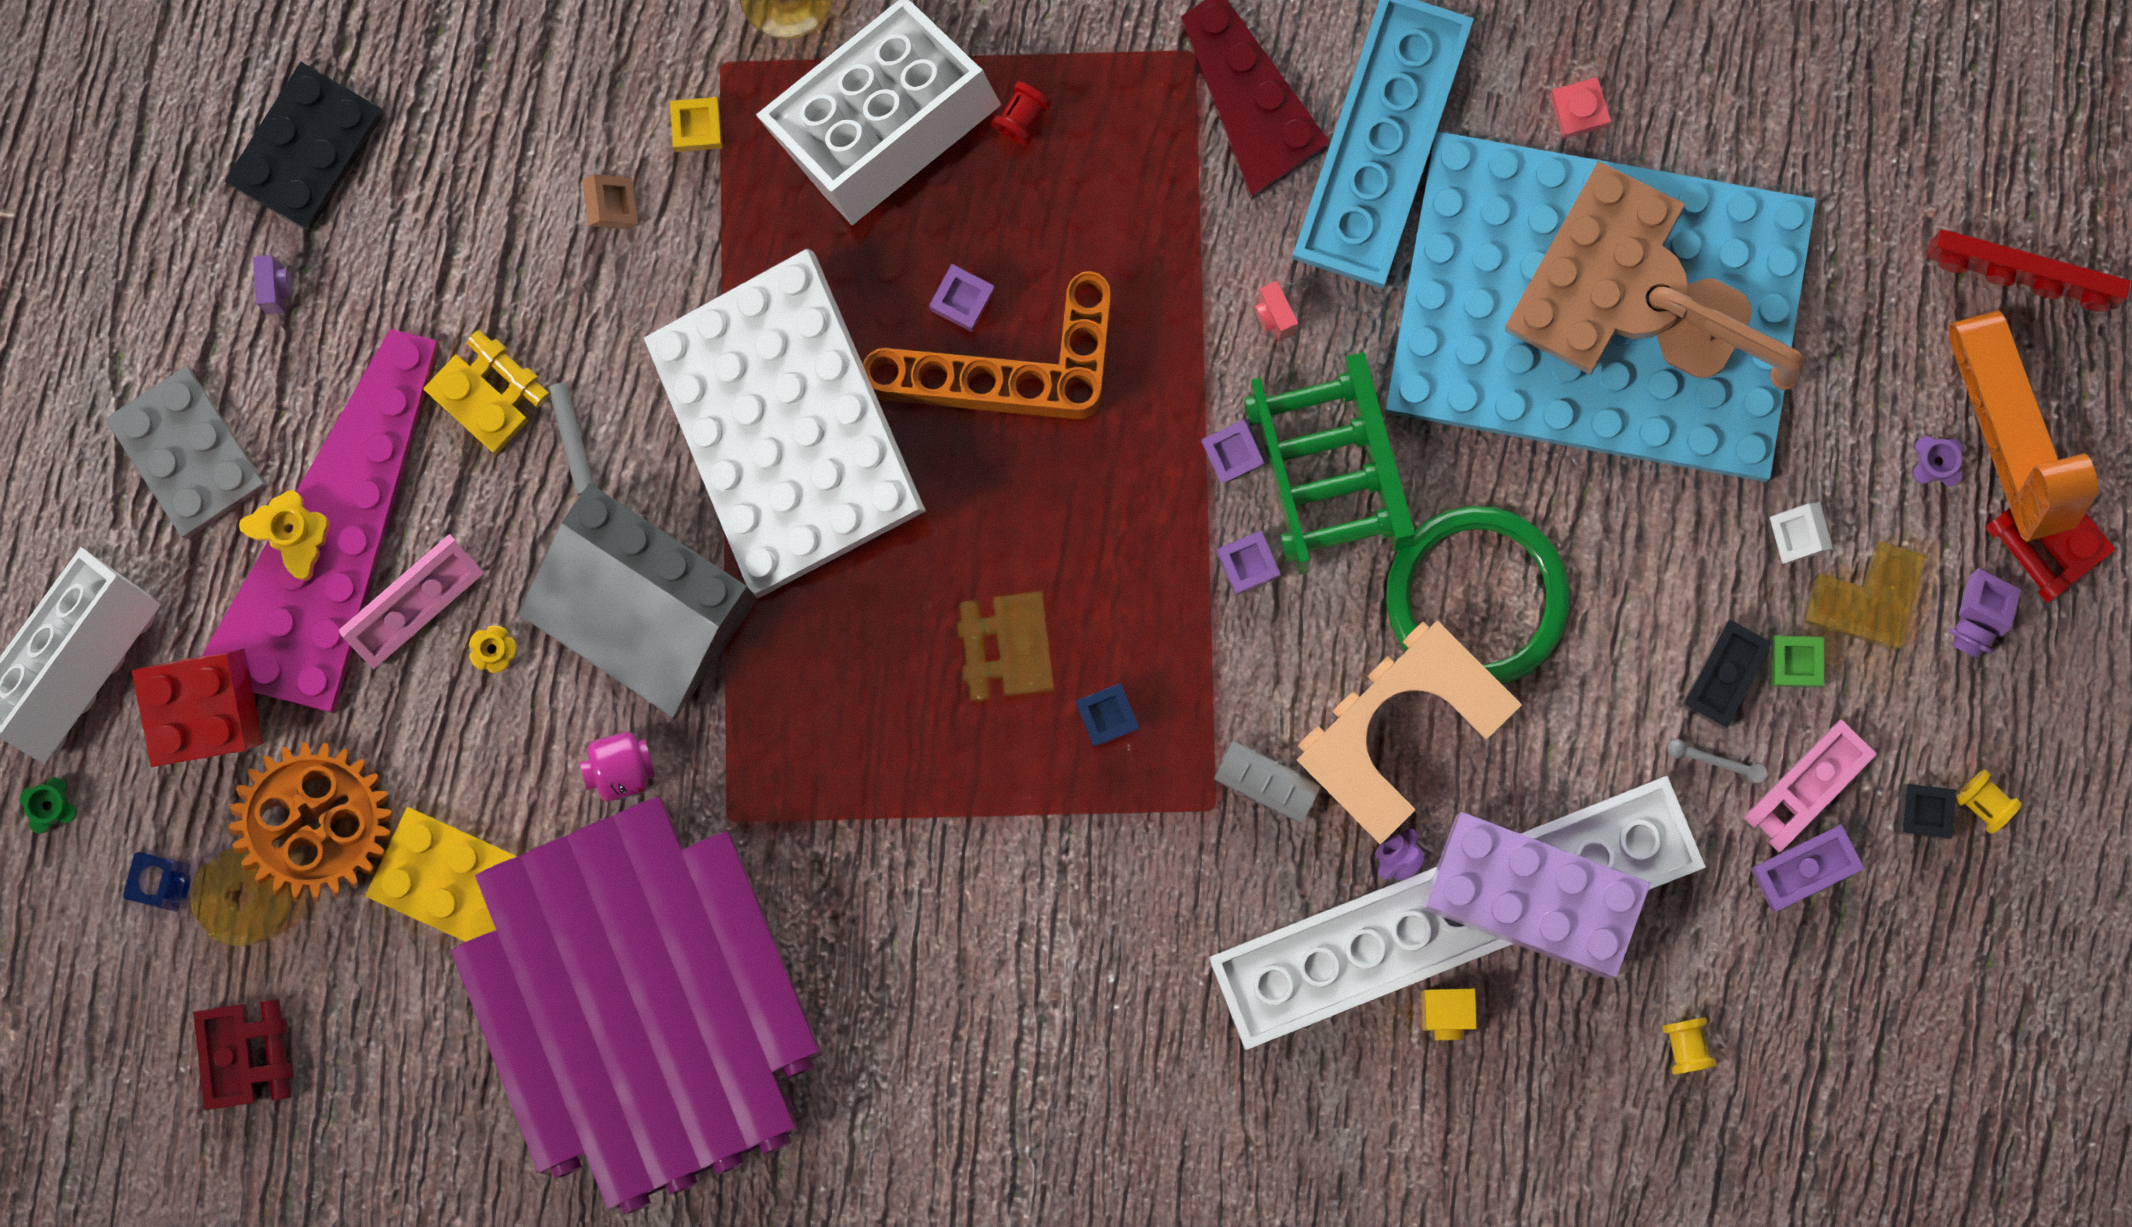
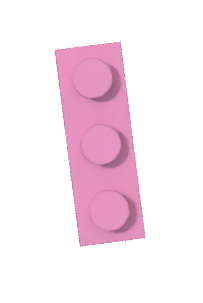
M449 534L338 631L349 645L375 669L480 578L484 572Z

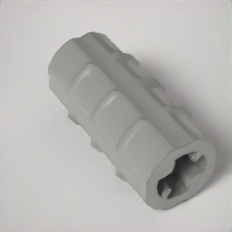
M1234 740L1213 779L1233 789L1234 793L1239 792L1255 800L1256 804L1261 803L1277 811L1278 815L1283 814L1300 824L1303 823L1321 787V784L1301 775V772H1295L1279 764V761H1273L1258 753L1257 749L1252 750Z

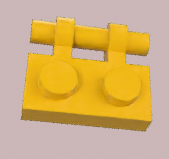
M477 330L467 340V345L478 354L473 364L469 366L455 354L423 390L496 456L529 421L516 409L518 404L524 398H527L538 408L545 403L550 393L538 383L539 377L529 368L522 369L507 355L508 349L497 339L491 341L484 333ZM493 369L510 383L502 395L484 380Z

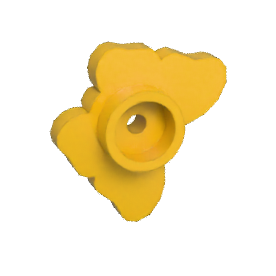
M289 490L273 498L269 506L263 505L253 514L243 517L239 522L240 531L252 539L270 541L271 547L281 551L283 563L287 570L295 578L308 581L312 578L314 565L320 557L318 547H322L326 543L330 522L323 514L306 510L304 508V499L301 495L293 490ZM293 526V530L288 533V528Z

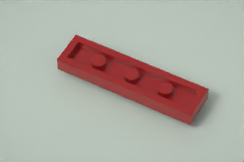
M1941 229L1930 240L1926 256L1927 259L1938 261V266L1949 272L1966 273L1967 270L1985 274V279L1993 284L2001 286H2013L2014 283L2033 287L2032 292L2038 296L2049 299H2060L2062 296L2080 300L2079 305L2081 307L2097 312H2107L2109 309H2115L2127 299L2131 280Z

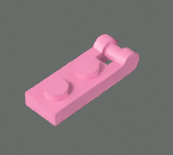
M1841 719L1824 734L1743 818L1753 828L1758 825L1770 837L1768 842L1780 852L1838 795L1877 753ZM1780 802L1794 814L1785 824L1772 812Z

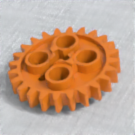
M303 742L300 756L293 757L290 750L284 746L282 747L283 761L276 763L271 757L265 755L263 759L267 771L262 774L250 768L248 775L254 785L252 787L238 785L236 787L237 794L245 800V803L230 804L231 814L242 818V820L228 824L230 834L244 837L232 844L234 853L242 854L249 852L241 862L243 870L248 871L259 867L255 876L256 884L260 886L272 878L274 880L272 891L275 896H278L286 886L291 887L293 901L298 902L305 889L311 891L314 902H319L321 889L328 887L331 894L338 898L340 897L339 883L345 881L352 888H358L355 873L359 870L371 876L374 871L368 858L383 859L384 849L376 844V841L390 840L391 832L387 828L379 826V824L392 820L391 810L377 807L388 800L387 791L372 792L379 783V776L375 773L364 778L362 777L366 767L363 759H360L351 766L347 765V749L339 752L334 759L330 757L328 743H323L318 755H311L307 742ZM315 779H322L331 785L329 793L321 798L307 796L304 793V789L310 781ZM345 796L349 799L346 804L336 806L327 811L339 798ZM272 807H282L290 813L288 819L279 826L266 824L262 817ZM309 814L313 819L318 818L320 827L313 830L309 825L303 826L302 817ZM350 818L355 820L359 824L358 831L348 838L336 836L332 832V827L340 819ZM293 833L284 845L279 848L273 847V842L277 839H283ZM300 846H310L318 852L316 859L311 864L305 866L294 864L290 860V856Z

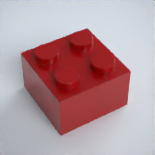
M245 648L153 664L132 670L151 767L247 751L263 744Z

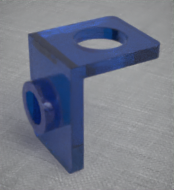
M136 852L133 856L124 888V899L178 912L180 903L185 901L190 889L191 875L188 873L191 864ZM151 866H157L163 870L159 888L155 895L144 893L139 885L141 873Z

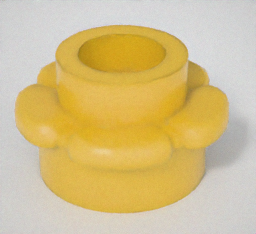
M491 625L487 627V630H478L472 635L469 642V647L472 649L469 658L472 664L482 671L487 669L490 673H500L509 667L512 659L516 656V642L508 636V631L501 626ZM490 645H495L497 648L493 654L488 652Z

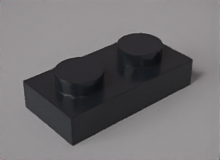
M1730 619L1727 620L1681 707L1723 730L1727 729L1773 642Z

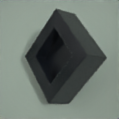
M1915 784L1903 785L1898 834L1942 840L1952 839L1957 790Z

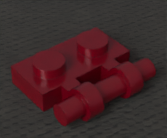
M280 999L260 1002L262 1021L249 1023L247 1005L245 1004L193 1011L204 1110L258 1103L256 1083L268 1081L270 1082L272 1101L291 1098L289 1079L294 1078L293 1064L287 1063L284 1034H288L289 1031L287 1018H282ZM264 1037L267 1066L254 1068L251 1039Z

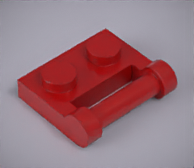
M2010 507L1984 527L1993 538L1998 536L2041 588L2037 593L2046 603L2065 591L2071 584L2116 550L2086 513L2075 529L2039 538V541L2064 570L2056 576L2029 542L2022 538L2019 530L2013 524L2015 520Z

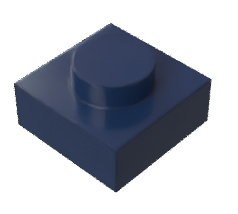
M1121 683L1075 701L1093 748L1140 729Z

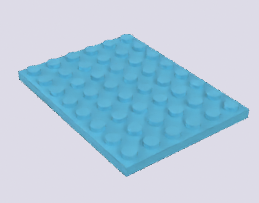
M1436 131L1430 155L1385 413L1762 482L1770 480L1785 391L1778 389L1771 381L1770 373L1773 366L1735 348L1726 366L1719 374L1711 378H1696L1669 365L1664 360L1657 336L1631 339L1615 334L1593 374L1590 375L1505 332V326L1597 162L1600 161L1685 203L1684 211L1664 247L1677 256L1686 272L1687 284L1706 278H1713L1742 292L1748 298L1752 309L1748 326L1792 348L1816 199Z

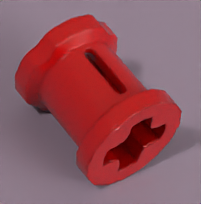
M1017 81L1012 89L1014 95L1001 116H994L991 125L1008 139L1027 146L1031 141L1029 133L1042 112L1049 110L1052 102L1034 87Z

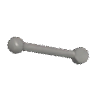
M1674 739L1668 745V753L1673 758L1686 756L1746 775L1747 779L1755 784L1761 783L1767 778V769L1762 764L1747 766L1687 747L1684 741L1680 739Z

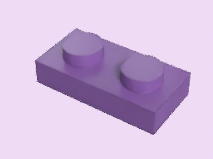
M1841 824L1750 869L1772 913L1863 870L1864 867Z

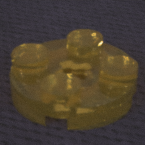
M229 848L218 853L220 855L212 858L207 865L204 864L192 883L190 902L196 920L200 921L202 928L214 940L227 945L253 946L264 940L272 939L280 932L282 925L289 917L293 903L291 887L286 886L278 896H275L272 891L274 881L272 878L260 886L256 884L255 876L259 867L248 871L243 870L241 862L249 852L237 854L234 853L233 848ZM241 883L249 884V892L254 893L253 903H248L245 910L237 911L238 904L237 902L230 901L231 891H239Z

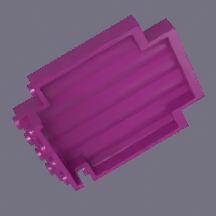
M658 796L629 807L614 816L589 824L567 836L540 845L521 856L498 863L475 875L496 930L473 938L450 951L538 1173L544 1175L552 1173L553 1178L558 1179L582 1168L580 1160L587 1157L607 1209L613 1211L621 1209L622 1214L627 1215L652 1204L649 1196L667 1188L669 1194L673 1195L697 1185L696 1175L714 1168L716 1174L719 1175L743 1165L745 1162L742 1155L761 1148L763 1155L791 1144L789 1135L799 1131L794 1118L797 1112L791 1097L784 1093L777 1075L785 1072L788 1079L805 1073L815 1067L812 1059L823 1054L736 843L728 831L704 839L684 849L666 803Z

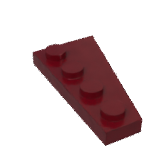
M1204 0L1181 16L1180 22L1201 75L1207 84L1213 106L1218 118L1221 120L1229 140L1230 149L1236 163H1238L1251 200L1329 147L1330 141L1228 0Z

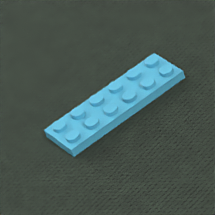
M1379 0L1293 252V260L1381 289L1384 288L1474 18L1419 0Z

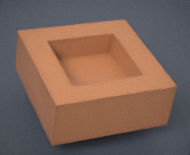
M593 174L582 180L588 226L629 229L638 224L632 178Z

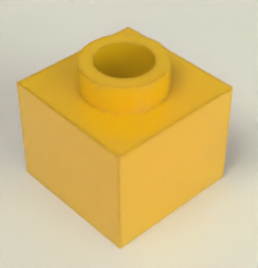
M1475 989L1421 991L1422 1031H1434L1435 1040H1465L1464 1030L1477 1029Z

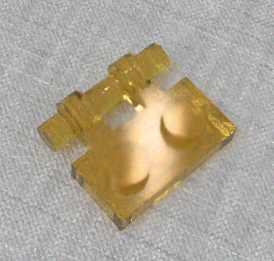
M1042 591L993 597L995 617L981 618L979 601L959 603L961 622L957 623L958 637L964 639L967 665L962 667L964 682H969L972 701L989 699L990 689L988 680L1003 677L1005 697L1054 691ZM997 634L1000 660L986 662L983 636Z

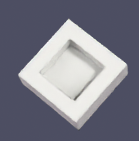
M1820 502L1808 503L1770 517L1782 564L1793 563L1833 549Z

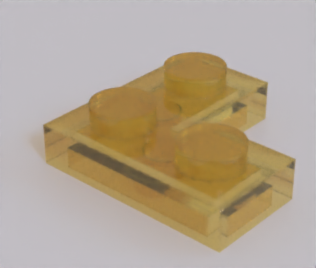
M1879 541L1874 546L1863 586L1818 573L1813 581L1802 623L1897 651L1902 645L1926 555Z

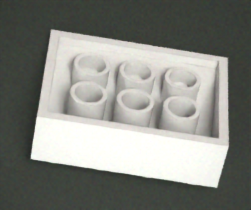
M898 0L756 115L825 198L851 225H854L1000 107L1001 103L983 70L910 0Z

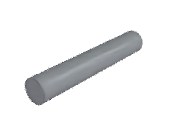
M566 382L549 386L548 390L577 496H580L589 483L593 486L595 485Z

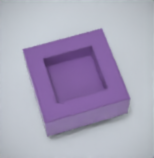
M273 255L253 257L256 304L267 315L286 313L285 298L292 297V280L289 270L283 269V265Z
M951 264L929 305V309L973 332L995 292V286Z
M1243 419L1201 440L1221 484L1268 463L1248 419Z
M1262 530L1216 550L1235 596L1278 579L1281 576Z
M1978 568L1968 577L1959 616L2002 637L2012 629L2021 589Z

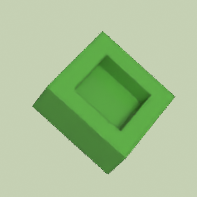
M1774 636L1771 638V642H1773L1771 645V687L1821 688L1824 686V637Z

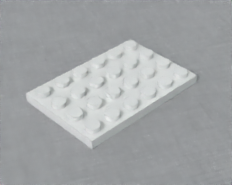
M809 249L801 251L644 337L744 581L757 598L925 512L910 473L813 251Z

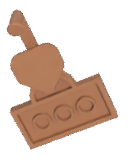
M1600 161L1597 162L1505 326V332L1590 375L1593 374L1615 334L1631 339L1657 336L1663 358L1669 365L1701 379L1711 378L1719 374L1726 366L1735 348L1773 366L1770 373L1771 381L1774 386L1781 390H1789L1796 385L1804 363V358L1799 351L1748 326L1752 309L1748 298L1742 292L1713 278H1706L1687 284L1686 272L1677 256L1664 247L1684 211L1685 203Z

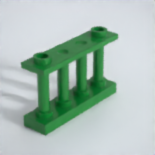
M1365 352L1345 356L1344 373L1338 374V380L1269 397L1265 396L1261 378L1252 379L1251 396L1244 398V405L1250 426L1259 424L1287 528L1286 533L1280 534L1287 563L1295 561L1299 575L1309 573L1310 559L1308 552L1376 535H1381L1382 539L1390 537L1393 551L1413 547L1415 532ZM1342 398L1344 403L1352 401L1357 418L1351 419L1350 425L1282 442L1277 441L1271 416ZM1355 444L1357 448L1365 446L1369 463L1363 465V470L1290 488L1283 461ZM1368 489L1369 493H1378L1382 509L1375 511L1376 516L1302 533L1296 506Z

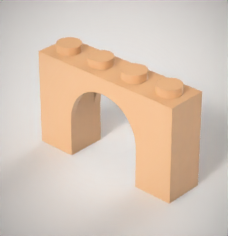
M1438 620L1431 627L1424 621L1417 626L1403 641L1409 649L1396 662L1389 656L1386 657L1368 675L1373 684L1360 697L1352 691L1332 711L1338 719L1325 732L1317 726L1298 745L1304 753L1297 761L1380 845L1416 810L1381 775L1371 760L1367 745L1368 729L1374 714L1381 705L1398 694L1410 691H1423L1437 695L1447 701L1485 740L1522 705Z

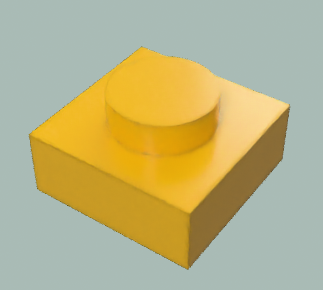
M718 97L670 101L672 143L675 152L723 148Z

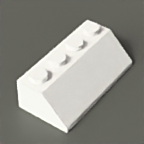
M80 547L0 656V738L42 764H45L52 754L62 748L66 742L68 731L79 716L92 707L98 690L109 675L115 673L122 666L126 658V652L136 638L147 631L152 625L155 612L161 604L141 588Z

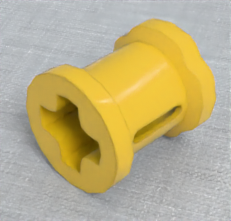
M1983 769L1957 794L1956 802L1960 806L1966 804L1987 824L1985 829L1990 834H1994L2017 813L2022 803L2017 798L2010 799L1990 781L1991 774L1986 769Z
M1706 1017L1662 1025L1663 1033L1669 1034L1675 1065L1671 1067L1673 1075L1717 1066L1716 1059L1711 1058L1704 1033V1027L1708 1025Z

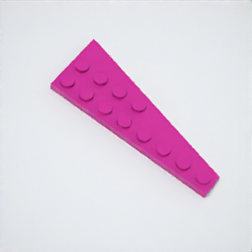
M393 329L388 331L296 491L304 499V508L309 512H319L326 516L330 522L326 543L322 547H318L320 557L314 565L312 578L308 581L295 578L285 567L281 551L271 547L270 541H267L203 652L202 656L245 648L253 693L335 714L353 648L341 636L338 630L365 608L426 395L423 388L430 381L440 346L437 340ZM293 526L288 528V533L293 530Z

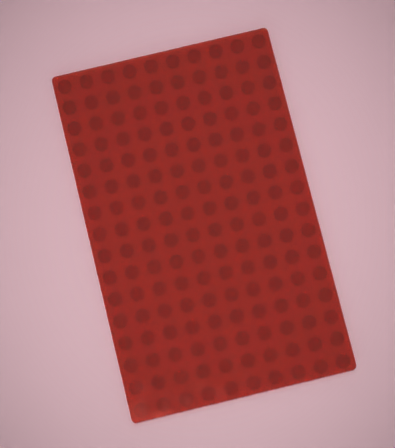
M1191 51L968 56L983 70L1001 106L854 225H851L825 198L756 115L825 59L725 62L720 67V118L723 148H720L722 295L801 251L809 249L817 257L862 364L865 358L876 349L892 348L1059 365L1066 293L1069 282L1074 276L1082 272L1092 271L1106 279L1110 286L1111 294L1102 397L1097 411L1087 418L1070 419L878 399L925 508V512L760 597L726 645V815L732 822L1209 812L1214 809L1216 805V783L1213 780L1215 777L1207 452L1201 442L1202 439L1206 438L1197 85L1196 57ZM1017 81L1034 87L1052 102L1049 110L1042 112L1029 133L1031 141L1027 146L1008 139L991 125L994 116H1001L1014 95L1012 89ZM951 264L995 286V292L973 332L929 309V305ZM1089 288L1080 291L1076 296V301L1082 307L1093 308L1102 301L1103 297L1097 290ZM1085 335L1075 338L1070 347L1076 354L1085 356L1093 353L1097 349L1098 344L1092 337ZM881 365L874 371L872 378L878 384H890L897 378L899 370L893 365ZM931 369L922 376L921 384L931 390L938 389L946 382L947 374L939 369ZM985 373L978 374L971 379L969 388L974 393L986 394L994 388L996 381L991 375ZM1028 378L1018 385L1017 391L1022 397L1033 399L1040 396L1044 390V385L1038 379ZM1075 383L1067 389L1065 395L1071 402L1079 404L1088 401L1093 391L1087 384ZM724 532V571L746 585ZM1121 683L1140 729L1093 748L1075 701Z

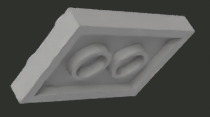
M187 366L105 418L170 521L185 540L267 488L262 477L198 379Z

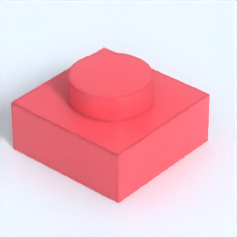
M1598 77L1551 90L1550 98L1563 139L1610 126L1611 119Z
M1278 281L1260 288L1258 295L1260 304L1254 306V309L1264 331L1269 332L1273 330L1278 342L1296 334L1298 327L1297 319Z

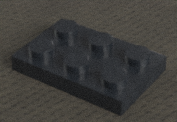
M300 61L224 182L229 187L310 233L385 112L381 107Z

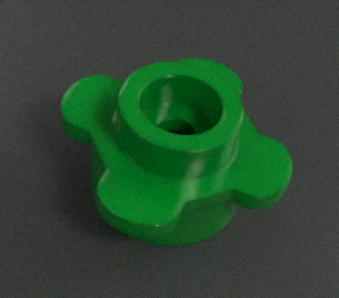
M53 777L47 781L46 785L26 788L20 794V804L23 806L26 816L30 819L29 828L33 832L44 834L52 825L59 822L67 824L74 820L76 808L68 802L65 794L67 784L64 780ZM46 801H50L52 803V807L50 810L44 809V803Z

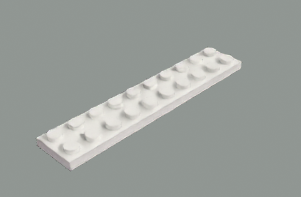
M1668 776L1521 833L1527 837L1650 882L1648 890L1705 868ZM1435 867L1209 957V961L1244 1049L1248 1050L1513 943L1423 910L1422 906L1437 868Z

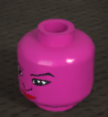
M623 732L590 742L587 748L589 760L579 762L586 789L597 788L600 798L606 802L620 800L645 792L648 788V779L655 777L645 739L637 741L636 736L630 732Z

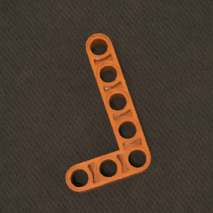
M1092 271L1082 272L1074 276L1069 282L1066 293L1059 365L881 348L871 352L865 358L863 367L876 397L884 401L1084 419L1097 411L1102 397L1111 308L1110 286L1103 276ZM1089 288L1095 289L1103 297L1102 301L1093 308L1082 307L1076 301V296L1080 291ZM1085 335L1092 337L1098 344L1097 349L1093 353L1081 356L1072 351L1070 346L1075 338ZM885 364L895 366L899 373L894 382L881 385L873 380L874 371L879 366ZM931 369L942 370L947 374V380L938 389L931 390L925 388L921 384V378L925 372ZM985 373L995 379L994 388L986 394L974 393L969 388L971 379L978 374ZM1034 378L1043 383L1044 390L1040 396L1027 399L1018 393V385L1025 379ZM1075 383H1084L1092 389L1093 394L1088 401L1077 404L1071 402L1066 397L1067 389Z
M1995 310L1951 322L1948 328L1951 348L2020 535L2028 542L2075 529L2098 495V479L2091 459L2087 454L2082 453L2058 460L2009 326L2001 311Z

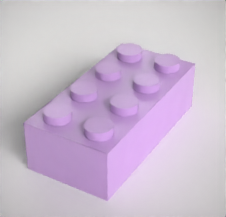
M1460 812L1455 816L1422 909L1609 980L1618 976L1651 883Z

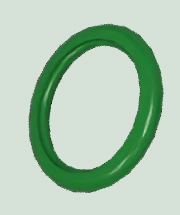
M1471 505L1450 509L1426 520L1414 531L1413 547L1399 550L1396 553L1387 578L1386 605L1390 625L1401 647L1406 652L1409 648L1403 641L1418 626L1413 617L1410 602L1411 582L1418 564L1426 552L1436 543L1454 533L1473 529L1489 530L1506 535L1522 545L1535 559L1543 575L1546 588V610L1540 628L1531 641L1519 652L1504 660L1482 664L1502 685L1510 684L1532 673L1547 660L1563 636L1570 614L1571 597L1566 567L1552 542L1538 527L1520 515L1497 507Z

